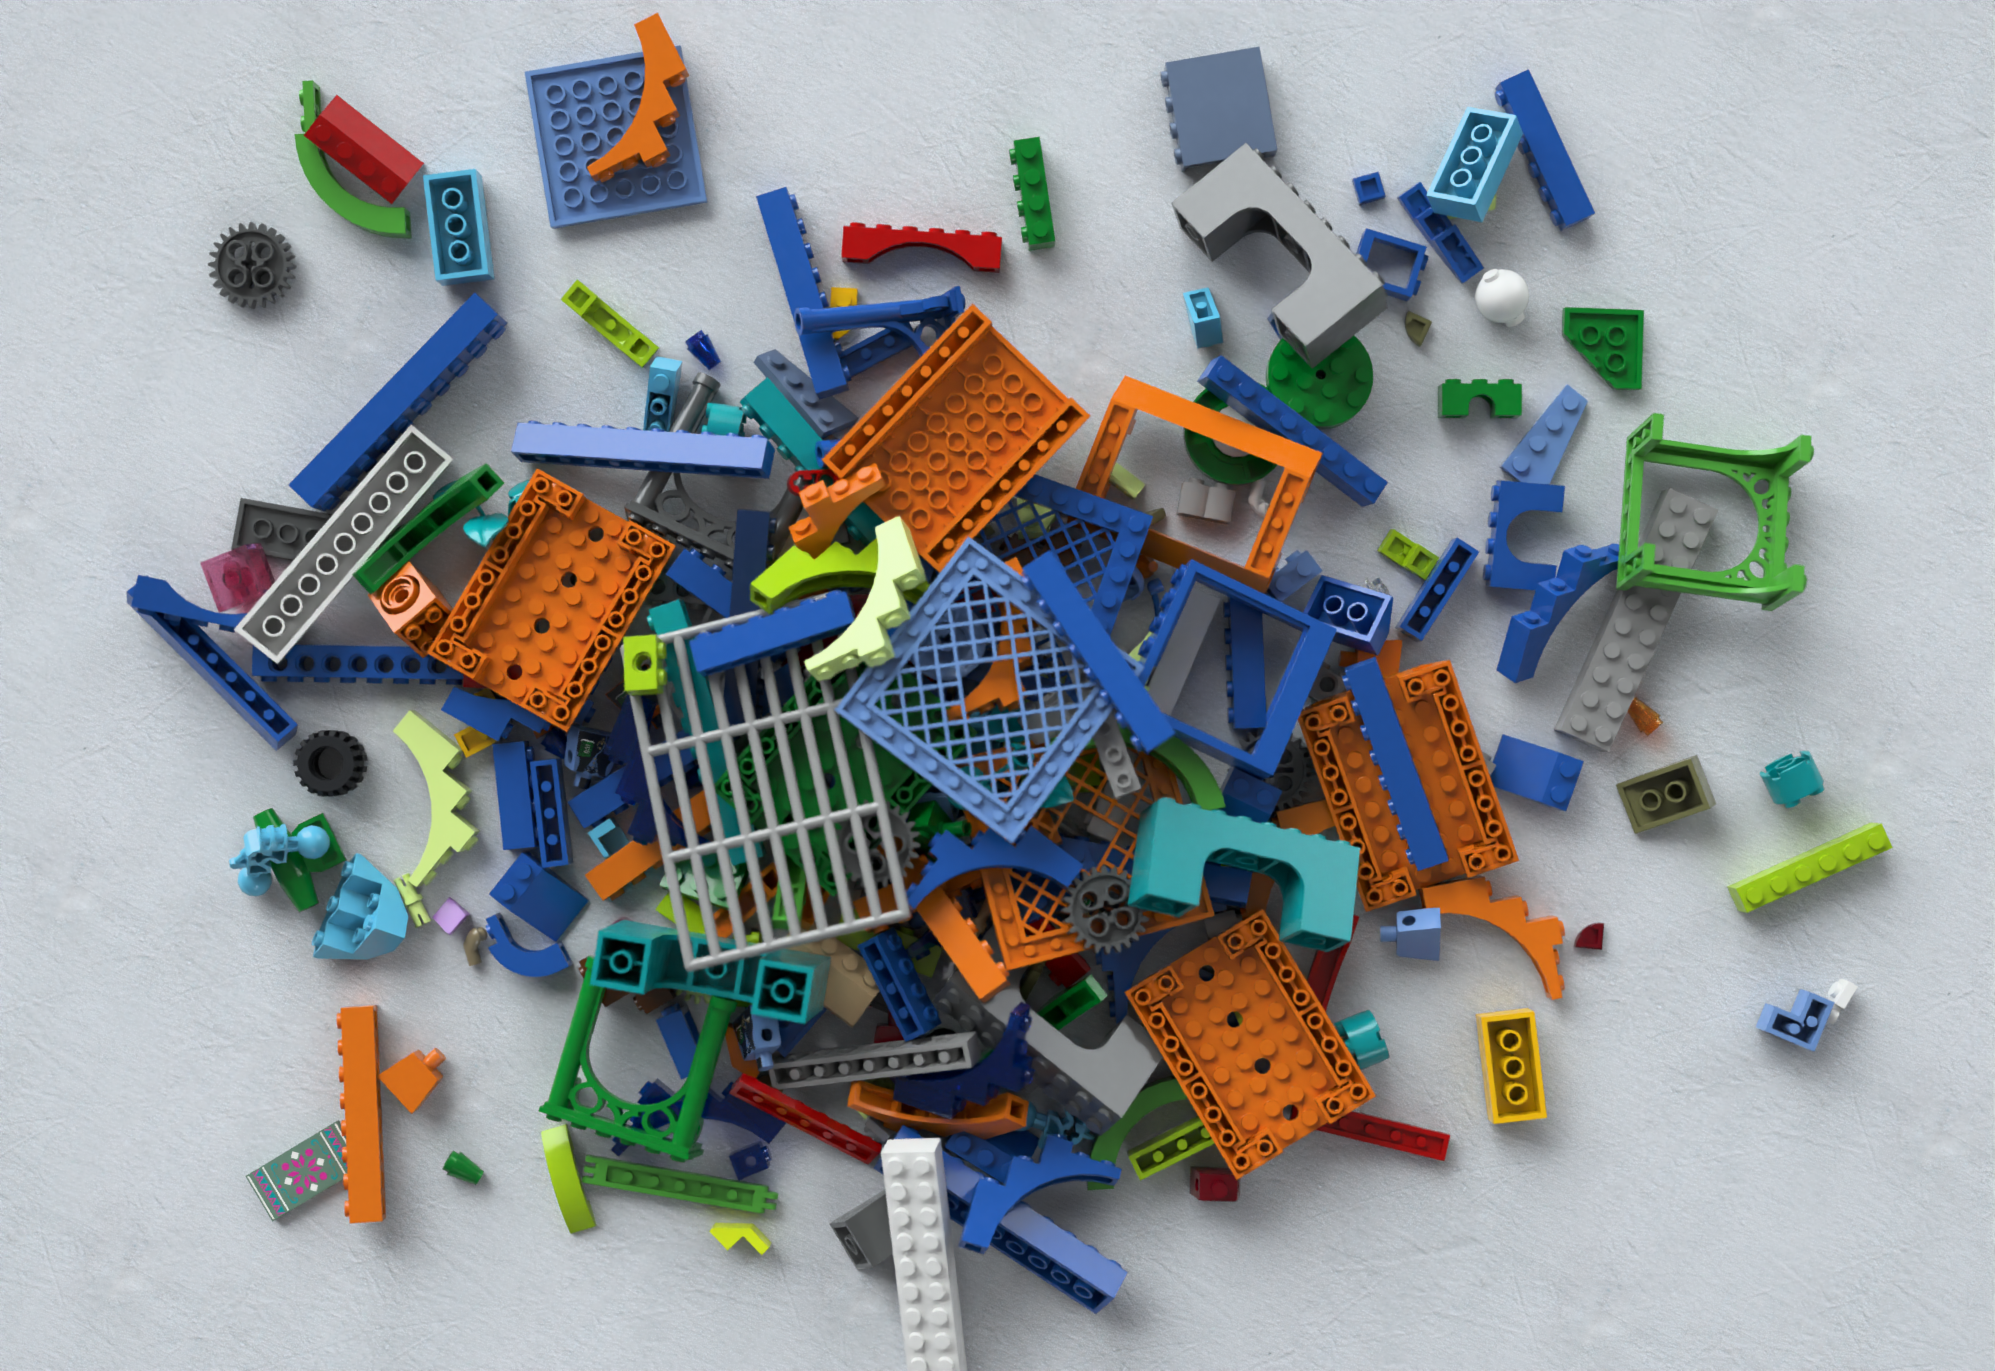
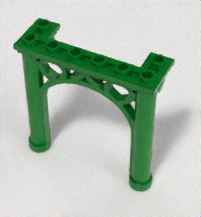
M588 955L585 963L587 970L549 1099L544 1102L543 1106L539 1107V1112L547 1114L546 1118L552 1121L561 1122L562 1119L571 1122L570 1126L576 1129L586 1130L587 1127L596 1130L595 1134L601 1137L611 1138L612 1135L621 1138L620 1142L625 1145L636 1146V1144L646 1146L645 1151L653 1154H660L661 1152L670 1154V1159L677 1162L685 1163L686 1160H693V1158L703 1155L704 1149H701L702 1144L697 1142L704 1123V1118L701 1116L732 1013H735L738 1001L711 995L688 1077L676 1094L665 1101L655 1104L628 1102L609 1092L600 1083L591 1066L589 1056L590 1042L606 987L590 985L594 956ZM580 1066L587 1082L581 1083V1078L577 1077ZM592 1087L597 1094L598 1102L595 1107L590 1108L580 1103L579 1093L583 1088ZM684 1097L678 1118L670 1106ZM607 1101L606 1107L610 1108L613 1112L614 1120L594 1113L603 1109ZM662 1110L668 1116L670 1126L666 1131L655 1129L651 1125L650 1117L655 1111ZM641 1112H645L642 1116L644 1130L627 1124L631 1117H639ZM674 1133L672 1139L666 1137Z

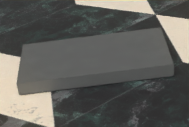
M241 498L231 550L293 561L333 514Z

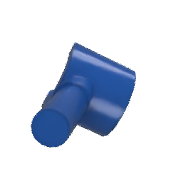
M1159 578L1153 579L1147 584V589L1153 600L1156 617L1161 612L1158 593L1165 591Z

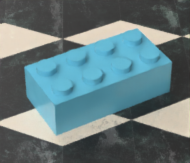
M1467 107L1426 195L1434 213L1483 222L1523 135L1516 115Z
M476 169L423 175L436 281L442 286L495 280L482 175Z

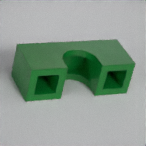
M1446 379L1445 383L1438 386V418L1467 417L1469 415V403L1472 398H1482L1489 404L1490 419H1517L1522 416V384H1514L1513 379H1500L1498 383H1488L1487 379H1473L1471 383H1461V379Z

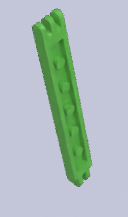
M586 1155L585 1161L595 1163V1166H584V1172L594 1175L593 1177L582 1176L583 1183L756 1213H765V1209L776 1210L777 1204L767 1202V1198L778 1199L779 1193L768 1191L769 1186Z

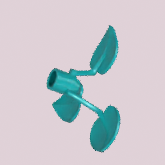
M530 480L515 485L508 492V496L511 499L508 504V516ZM456 481L441 487L433 495V500L443 495ZM479 505L476 507V510L480 516L467 521L463 529L472 541L486 548L491 540L494 541L497 534L507 526L509 520L502 513L486 515Z
M996 704L989 716L1020 712V708L1013 712H1009L1008 709L1000 712ZM1018 717L1006 718L1008 733L1024 731L1017 721ZM1002 719L987 721L989 735L1004 734ZM1024 735L1009 737L1010 747L1014 748L1011 752L1026 750V746L1019 743L1025 740ZM1005 738L994 739V741L1004 742ZM1027 755L1012 757L1014 771H1021L1025 768L1029 769ZM1008 757L1007 764L994 772V774H1000L1009 769ZM969 766L960 768V770L971 777ZM974 767L975 777L984 776L979 768ZM1065 775L1040 806L1041 808H1052L1074 800L1071 786ZM991 779L976 781L993 794L992 787L988 784ZM949 796L947 797L950 804L956 808L966 810Z

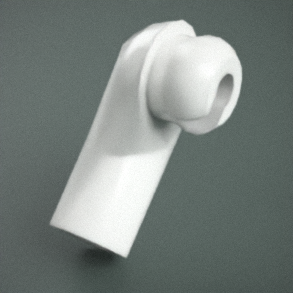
M1257 480L1252 483L1248 498L1249 505L1256 515L1260 517H1265L1270 505L1263 496L1266 483L1263 480Z

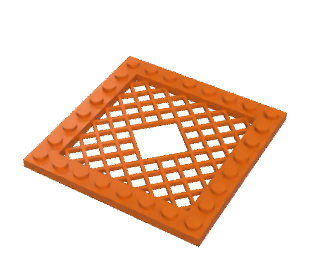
M1032 740L1029 741L1031 749L1044 748L1046 746L1045 742L1035 744ZM1006 747L991 750L992 755L1007 753ZM1095 748L1082 751L1075 760L1087 768L1081 780L1069 774V769L1064 774L1065 777L1078 784L1073 792L1074 800L1067 803L1062 812L1053 807L1042 808L1036 819L1031 818L1030 822L1034 823L1032 827L1036 828V826H1039L1049 832L1048 839L1051 840L1071 804H1076L1118 829L1096 869L1099 873L1102 865H1106L1110 869L1115 866L1106 861L1113 848L1125 855L1120 866L1117 867V875L1121 874L1128 858L1134 860V855L1131 853L1136 846L1137 835L1124 827L1130 816L1139 820L1140 815L1134 812L1139 800L1141 799L1151 805L1158 799L1167 797L1175 799L1176 803L1183 804L1175 774L1161 761L1149 754L1146 755L1142 751L1138 752L1135 749L1127 748L1138 755L1133 768L1136 776L1145 780L1141 788L1142 791L1132 794L1136 799L1130 809L1118 803L1115 797L1112 799L1101 793L1108 777L1106 773L1094 767L1099 757L1098 750ZM987 751L972 755V758L988 756ZM1045 752L1034 754V760L1032 762L1034 767L1043 757ZM1096 753L1090 764L1079 758ZM968 756L962 757V758H958V759H955V760L966 759V758H968ZM1007 757L992 759L994 772L1007 764ZM988 760L973 762V767L979 768L984 776L990 775ZM1140 760H1142L1145 775L1136 770ZM969 763L956 764L955 766L960 769L969 766ZM1090 771L1103 777L1097 790L1084 783ZM1018 775L1015 778L1016 785L1022 775ZM1004 778L995 779V782L998 780L1010 787L1008 792H1012L1011 782ZM1148 785L1151 792L1152 800L1143 796V793ZM1081 787L1094 793L1088 806L1075 799ZM1098 796L1111 803L1105 815L1091 808ZM1004 797L1002 801L1007 804L1009 797ZM1114 806L1127 813L1121 825L1108 818ZM1046 809L1059 816L1053 829L1040 822ZM963 810L965 819L971 823V841L979 831L985 833L990 828L969 811ZM1121 832L1134 839L1128 851L1115 844ZM986 868L979 870L1003 963L1007 971L1085 951L1083 949L1085 941L1081 940L1075 943L1074 940L1077 934H1067L1072 926L1063 924L1052 917L1058 904L1065 908L1068 907L1067 904L1061 901L1066 892L1064 889L1061 890L1058 897H1055L1045 891L1050 880L1046 879L1040 888L1028 881L1032 874L1030 872H1027L1025 878L1011 871L1012 868ZM1081 869V870H1080V873L1083 872V871H1085V872L1090 876V873L1087 872L1086 870H1084V869ZM1127 873L1126 878L1130 880L1132 875ZM1203 874L1199 906L1179 918L1153 911L1143 912L1142 915L1149 918V921L1140 923V925L1146 930L1143 933H1135L1138 936L1215 916ZM1010 876L1022 882L1015 894ZM1025 884L1038 892L1032 904L1018 897ZM1113 886L1109 887L1108 894L1112 891L1120 896L1118 889ZM1042 894L1055 902L1048 914L1035 907ZM1084 894V895H1083L1082 901H1083V899H1084V897H1085V898H1087L1088 900L1094 902V899H1093V897H1092L1091 895H1089V894ZM1017 902L1029 908L1023 920H1021ZM1121 902L1118 908L1123 907L1126 902ZM1104 905L1102 907L1109 912L1114 910L1111 907H1104ZM1098 909L1097 911H1094V912L1092 913L1091 917L1094 916V915H1097V913H1098V911H1099L1100 909ZM1032 911L1045 918L1039 931L1026 924ZM1121 912L1117 913L1116 920L1118 924L1126 926L1128 923L1127 916ZM1086 914L1082 915L1083 918H1089ZM1092 920L1090 924L1092 931L1100 934L1102 932L1101 923L1097 920ZM1049 921L1061 927L1042 933ZM1024 928L1035 935L1026 937ZM1091 945L1086 950L1093 949V945Z

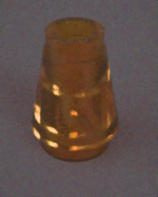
M1637 697L1632 700L1627 712L1640 733L1644 732L1648 736L1663 723L1659 718L1661 715Z

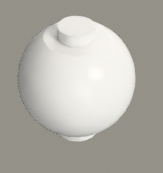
M1492 269L1483 275V279L1477 286L1475 294L1476 305L1480 313L1488 320L1496 323H1505L1507 327H1513L1521 323L1525 318L1523 312L1529 302L1528 286L1524 279L1513 271Z

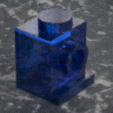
M760 1140L732 1151L729 1159L737 1179L740 1181L768 1169L771 1165L769 1161L772 1160V1155L768 1146H763ZM750 1156L754 1157L756 1164L749 1165L747 1158Z

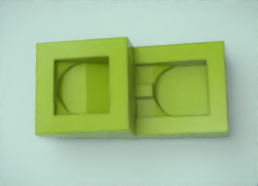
M1395 529L1389 530L1377 552L1423 580L1427 579L1439 560L1438 556L1420 544L1412 542Z

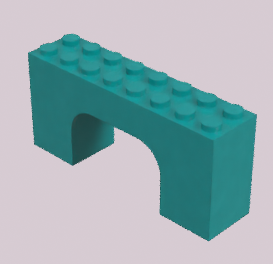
M1167 797L1158 799L1140 812L1128 906L1179 918L1199 906L1205 861H1212L1265 874L1276 882L1283 898L1279 941L1324 952H1330L1351 941L1360 854L1359 847L1351 846L1350 842L1344 840H1337L1335 842L1326 840L1325 836L1319 834H1302L1301 830L1295 828H1277L1276 824L1270 822H1253L1251 818L1246 816H1228L1222 810H1204L1197 804L1176 803L1175 799Z
M622 920L598 930L590 985L645 994L655 988H672L753 1003L751 1014L805 1024L823 1010L831 957L782 949L689 972L684 966L677 929ZM689 931L694 959L710 956L706 934ZM718 937L721 953L737 949L735 939ZM747 942L748 946L757 944V943Z

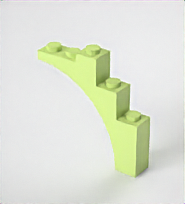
M900 516L875 527L879 545L878 568L873 588L860 614L838 640L821 653L805 661L807 670L818 681L830 679L847 668L856 667L862 661L872 668L880 666L887 660L895 657L887 629L897 627L904 621L911 619L903 591L913 589L918 584L927 580L910 528Z
M409 710L393 732L409 747L418 760L427 780L431 798V828L428 843L419 865L408 880L415 887H419L423 884L426 886L430 884L437 875L435 869L440 863L442 865L446 864L454 854L451 851L452 848L457 852H463L465 849L467 851L471 850L478 841L476 835L480 830L456 812L457 809L461 811L471 799L468 795L472 792L468 786L448 771L449 769H455L463 758L460 755L463 751L461 747L416 710Z

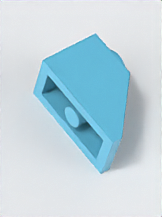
M1209 287L1183 293L1190 328L1197 349L1223 343L1220 316Z

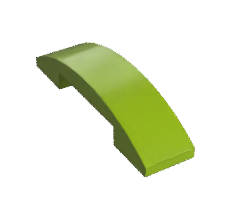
M578 279L561 298L567 306L640 367L643 368L659 349L657 345L627 322Z
M564 1124L541 1131L550 1178L570 1234L597 1226L573 1154L574 1146L568 1125Z

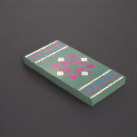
M339 1120L246 1175L247 1180L272 1222L341 1181L344 1174H348L347 1163H343L342 1149L346 1147V1136H342Z

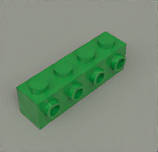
M1040 137L1014 140L1013 149H1009L1011 165H1016L1017 175H1013L1015 191H1020L1021 201H1017L1019 217H1024L1025 227H1021L1023 243H1028L1029 251L1055 247V235Z

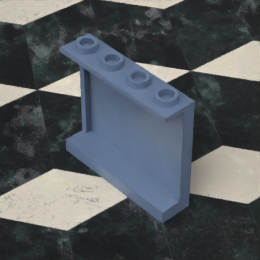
M1260 46L1165 63L1164 71L1160 72L1162 87H1167L1169 97H1165V106L1167 113H1172L1173 123H1169L1171 138L1176 139L1178 149H1174L1176 165H1181L1182 172H1185L1189 167L1223 162L1245 143L1253 150L1257 148L1264 155V158L1276 155L1277 144Z

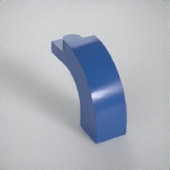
M501 913L486 919L488 923L486 930L491 939H496L497 941L496 944L488 947L494 958L510 971L524 976L541 977L559 972L573 964L562 940L542 950H529L520 946L514 940Z

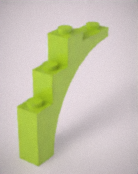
M875 538L857 556L850 548L844 547L835 541L815 560L806 551H801L796 546H793L751 583L750 600L771 615L786 603L819 590L838 587L872 589L878 568V540ZM924 581L913 589H907L903 591L904 598L916 605L931 585L928 581Z

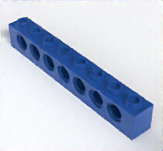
M254 645L252 651V676H261V682H277V677H287V682H304V677H314V682L330 683V678H340V683H356V678H367L366 683L383 684L384 678L393 679V684H409V679H419V684H436V679L446 680V685H462L463 674L448 665L443 673H438L435 667L438 659L429 654L422 658L411 647L295 645L285 656L287 667L284 670H280L277 663ZM307 657H311L314 661V666L310 671H307L304 667V661ZM337 657L341 665L334 672L330 667V662L333 658ZM363 657L367 661V667L363 672H360L357 669V661ZM390 658L394 666L387 673L383 669V662ZM414 658L420 662V668L416 673H413L409 668L410 661Z

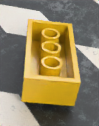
M1529 1008L1475 1014L1488 1120L1493 1124L1547 1118L1534 1011Z

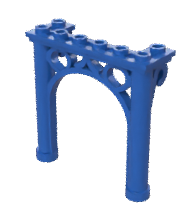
M955 286L941 296L920 300L812 310L808 307L796 308L794 324L798 335L866 328H887L905 337L921 357L930 348L920 339L923 328L931 327L935 331L936 339L938 340L956 321L955 318L964 313L965 297L961 293L960 286ZM920 321L914 332L901 324L904 322ZM841 439L816 442L815 456L820 468L828 467L822 459Z

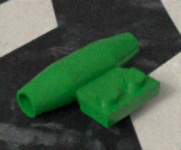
M273 808L253 816L256 828L260 826V829H265L269 825H274V828L284 824ZM324 813L298 824L292 833L287 829L288 837L297 836L303 828L311 825L324 829L330 838V846L322 857L309 859L295 851L287 852L286 863L277 864L270 860L271 868L280 887L299 912L319 904L310 872H324L347 861Z

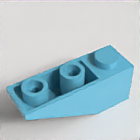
M656 356L651 364L643 430L651 431L653 428H658L670 432L679 392L683 361Z

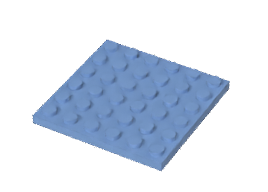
M680 45L675 46L684 64L682 48ZM643 52L525 72L550 227L552 229L708 203L687 78H685L686 81L677 87L669 86L666 88L680 115L672 125L664 128L662 126L657 127L671 155L666 158L667 161L661 166L655 168L650 166L647 168L641 159L635 167L629 170H624L623 168L615 172V176L605 182H600V180L595 182L587 166L606 155L621 140L631 126L640 106L645 82Z

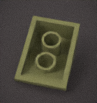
M1697 755L1616 784L1635 834L1708 810L1716 805Z

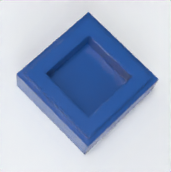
M1379 171L1353 178L1352 182L1359 205L1386 197Z

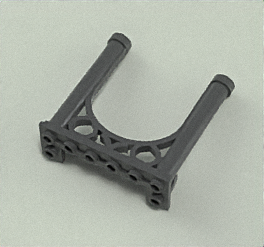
M701 372L697 373L692 382L694 386L670 432L685 430L692 434L696 433L706 414L707 404L712 403L721 386L716 379ZM831 434L822 438V440H837V438ZM649 471L634 500H631L630 504L626 503L624 507L627 521L631 520L651 532L654 531L664 537L668 534L676 538L678 544L686 548L693 546L701 550L700 553L711 560H714L716 557L724 561L726 567L733 570L735 544L732 541V537L736 533V521L724 520L713 516L695 504L682 484L680 473L673 472L677 490H668L662 493L672 472ZM800 477L794 481V485L799 486V490H802V487L806 485H811L809 481H801ZM788 488L779 504L771 511L773 512V517L777 518L776 534H772L771 544L775 545L774 561H770L769 567L777 561L790 535L789 527L796 523L804 508L800 496H794L789 492ZM669 498H681L685 505V510L680 515H672L663 509L664 501ZM690 510L694 513L692 515L693 519L699 525L698 531L681 524L690 516ZM724 529L729 530L726 536L727 545L709 537L713 533H724Z

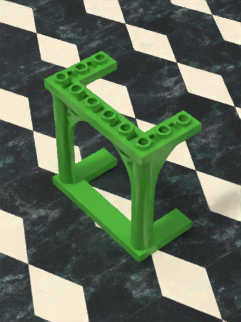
M1653 413L1627 437L1617 590L1627 591L1632 586L1758 603L1762 604L1761 610L1773 611L1803 593L1807 585V576L1804 575L1805 566L1794 564L1787 568V563L1784 562L1785 552L1789 544L1788 537H1786V527L1790 521V513L1787 512V506L1791 497L1789 477L1808 464L1813 458L1812 436L1801 434L1787 446L1765 450H1735L1664 440V414ZM1644 462L1712 471L1725 475L1739 484L1753 502L1758 518L1757 539L1747 558L1739 565L1719 572L1654 564L1655 544L1644 543L1638 548ZM1751 474L1755 475L1749 480V482L1745 481L1743 478V475H1746L1747 477L1751 476ZM1765 480L1769 483L1768 491L1765 494H1757L1755 492L1754 486L1757 481ZM1768 499L1767 509L1763 508L1762 500ZM1763 526H1766V532L1763 531ZM1760 549L1765 550L1763 554L1764 559L1759 556ZM1751 562H1756L1763 568V578H1758L1752 574L1749 567ZM1738 571H1743L1745 577L1738 578Z

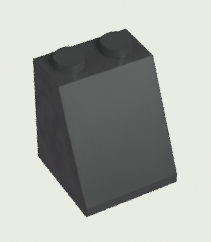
M885 1190L830 1223L856 1269L873 1268L893 1254Z

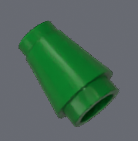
M452 1151L442 1170L447 1172L446 1175L475 1185L484 1173L480 1167L461 1151L459 1153Z

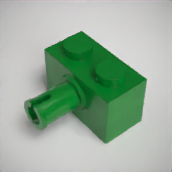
M936 800L916 803L911 808L907 823H916L910 830L911 832H919L920 835L914 837L913 840L921 844L919 846L931 862H936V860L928 855L932 849L928 844L937 832L942 835L947 830L959 840L961 837H969L972 832L971 823L967 819L953 822Z

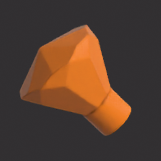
M1140 554L1136 567L1142 573L1143 578L1146 579L1150 578L1157 571L1158 564L1153 558Z

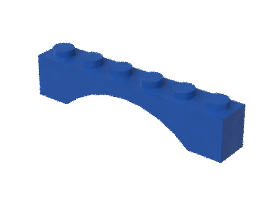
M142 575L137 577L131 607L137 608L136 613L153 616V611L165 613L164 619L180 622L181 617L192 619L191 624L208 627L209 622L220 624L219 630L235 633L234 629L248 614L217 613L200 608L178 594L166 580Z

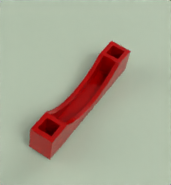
M852 222L850 226H843L841 258L846 263L870 264L880 256L894 250L907 247H927L953 255L973 271L1000 273L1002 237H998L995 232H981V235H971V231L955 230V233H944V229L929 228V232L918 231V228L913 226H903L902 230L892 229L891 225L878 224L876 228H868L866 224Z
M1353 914L1351 941L1359 920V916ZM1351 941L1330 952L1320 950L1315 952L1306 981L1325 1012Z

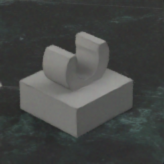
M871 1116L865 1123L864 1131L867 1133L871 1130L875 1133L877 1137L874 1141L876 1142L880 1140L885 1142L894 1132L883 1127V1121Z

